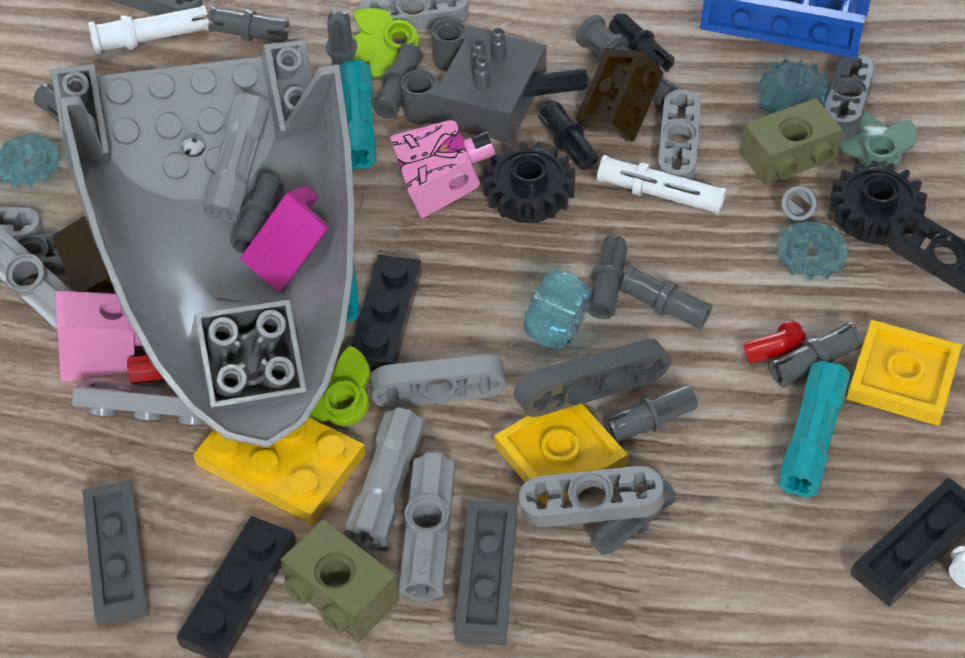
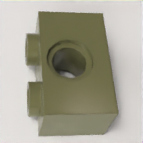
M814 98L744 123L740 154L764 185H768L781 179H789L795 174L817 166H824L836 160L843 129L818 99Z
M323 519L280 559L285 577L283 585L289 595L302 605L309 602L320 611L322 619L332 630L339 634L345 631L358 642L400 601L397 575ZM337 580L346 581V583H344L341 586H328L330 583Z

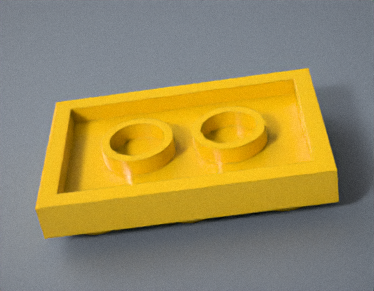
M308 417L303 426L268 448L225 439L213 430L195 451L193 457L195 464L202 469L314 525L365 457L366 453L363 443Z

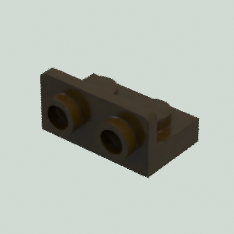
M606 49L575 120L584 128L614 130L625 141H635L663 77L662 69L643 51Z

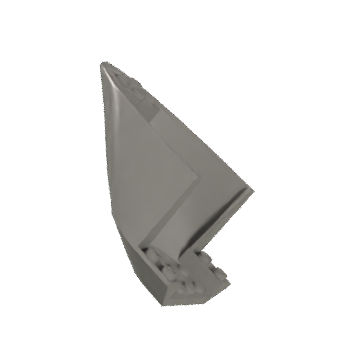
M305 40L264 44L262 55L252 58L96 76L94 64L51 69L64 154L83 213L121 308L152 365L189 412L225 439L268 448L303 426L328 387L344 338L353 277L354 191L352 159L339 64L318 68L312 78ZM244 92L254 96H261L270 103L268 108L270 111L264 133L259 140L249 175L245 200L250 198L257 177L263 173H270L277 176L281 180L280 184H283V189L276 200L273 210L276 209L286 193L308 185L320 196L311 210L329 226L327 233L293 279L280 292H276L240 259L243 254L236 251L232 247L233 244H230V239L235 233L239 221L227 223L221 220H213L203 213V204L210 179L215 173L227 132V121L234 96ZM195 138L203 143L205 150L197 157H190L181 150V143L186 139ZM204 290L257 294L254 305L245 306L246 301H227L213 298Z

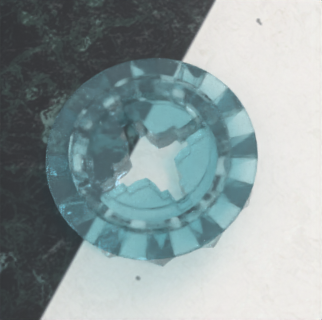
M23 135L5 142L0 146V182H9L16 189L23 183L28 184L32 188L37 180L48 181L49 173L58 171L60 155L55 143L40 135ZM28 155L31 165L23 167L24 156Z
M800 222L782 232L776 251L779 252L780 264L788 265L792 275L801 272L807 275L809 281L815 275H821L828 280L832 272L842 270L848 256V245L844 237L836 229L826 224ZM810 243H814V249H816L817 256L814 258L808 257L807 248L810 247Z

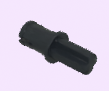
M617 13L613 16V20L608 25L609 29L615 34L620 33L625 36L630 49L643 51L659 68L661 66L666 73L672 68L675 62L674 56L669 54L654 40V34L650 30H643L625 13Z
M551 102L544 106L540 111L542 116H539V119L554 136L555 146L560 150H565L581 170H589L593 164L597 163L598 154L583 136L584 129L581 124L574 122L559 102Z

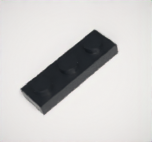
M378 255L351 345L363 354L369 364L370 371H374L384 365L397 364L422 272L421 260Z
M948 477L852 566L850 575L888 607L892 606L965 536V489Z
M250 516L176 636L179 646L207 658H228L282 567L280 559L296 544L294 532Z

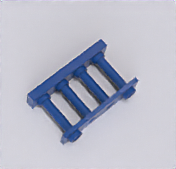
M704 0L700 29L857 58L864 21L868 15L871 0Z

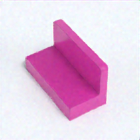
M308 185L286 193L240 257L246 265L276 292H280L287 287L329 230L328 224L311 210L320 196Z

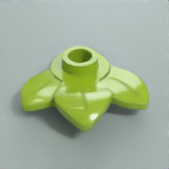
M362 8L353 12L355 22L361 31L353 37L357 42L358 48L355 53V61L361 59L370 64L373 78H383L385 71L392 67L398 54V49L402 45L394 43L393 40L395 38H402L407 44L418 47V32L408 21L394 20L386 10L379 8Z
M349 346L342 353L336 367L333 369L327 389L309 415V418L320 423L330 421L338 426H350L359 422L366 415L370 401L365 387L371 372L369 364L359 350ZM353 402L349 407L342 409L345 403Z

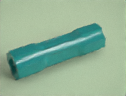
M361 59L356 61L345 60L339 67L351 144L352 170L359 168L368 169L377 162L371 99L373 97L371 65Z
M826 360L811 364L804 388L800 413L779 474L778 485L787 494H795L803 498L818 495L837 415L841 411L850 378V372L841 364H833Z

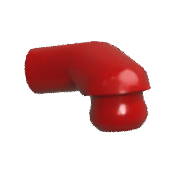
M790 320L783 322L778 327L776 333L743 342L749 364L786 355L801 347L802 341L806 339V333L802 331V326L798 322Z

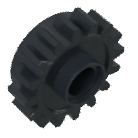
M523 141L519 143L518 150L504 146L503 157L500 155L491 156V165L484 166L483 193L484 196L489 198V207H497L501 217H507L519 223H539L549 218H555L560 209L566 210L568 208V199L574 198L575 167H569V157L567 155L557 158L558 148L552 147L548 151L542 150V142H537L534 148H527Z
M871 161L870 168L866 169L860 163H855L853 173L843 169L840 179L834 180L829 211L835 212V224H841L847 235H851L862 242L884 245L886 243L884 239L885 229L892 216L897 212L913 210L922 215L925 214L927 193L920 192L922 182L920 180L909 181V170H904L900 173L895 172L894 163H889L885 169L879 168L877 161ZM905 227L900 234L902 236L906 233L911 235L913 231Z

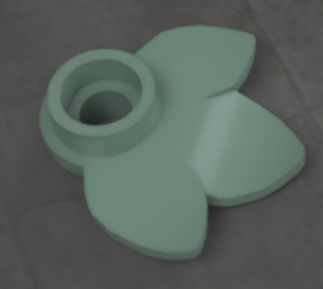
M864 112L858 134L848 139H841L839 149L847 155L859 158L861 164L866 168H870L871 161H877L879 168L885 169L889 163H894L895 168H897L901 162L902 154L912 149L915 145L916 129L911 120L900 121L887 128L871 114Z

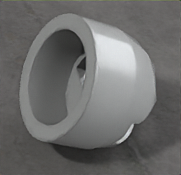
M807 186L792 187L782 198L783 211L793 220H805L811 217L818 206L815 192ZM795 193L811 205L808 211L791 199Z

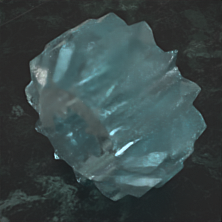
M785 58L782 65L771 64L769 70L763 73V78L759 84L761 109L772 114L817 98L824 107L829 94L827 92V75L818 72L817 64L804 65L802 59L798 63H792Z
M556 269L544 276L541 285L536 287V292L533 298L530 299L529 308L525 313L526 319L523 323L524 331L529 337L535 339V342L547 348L550 346L560 350L572 341L590 306L591 289L587 283L579 280L580 277Z

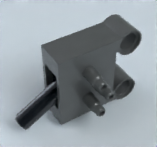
M453 18L437 21L431 30L434 65L438 69L447 71L442 81L438 82L432 72L420 69L406 73L401 80L403 113L408 121L415 124H437L453 120L456 121L460 131L476 135L487 131L489 138L507 143L512 142L535 96L579 91L588 88V75L584 68L546 73L547 45L505 35L502 28H495L491 32L466 26L462 21Z

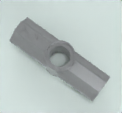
M0 226V279L57 331L55 291L72 290L48 270L38 257L26 250ZM38 273V278L34 283L29 286H23L26 277Z
M425 452L423 456L414 458L409 503L405 509L406 532L399 592L400 595L407 596L414 602H432L433 599L443 597L447 552L451 542L450 520L456 465L455 460L448 459L442 453ZM425 524H434V525H436V526H434V527H432V528H422V527H421V526H423V525H425Z

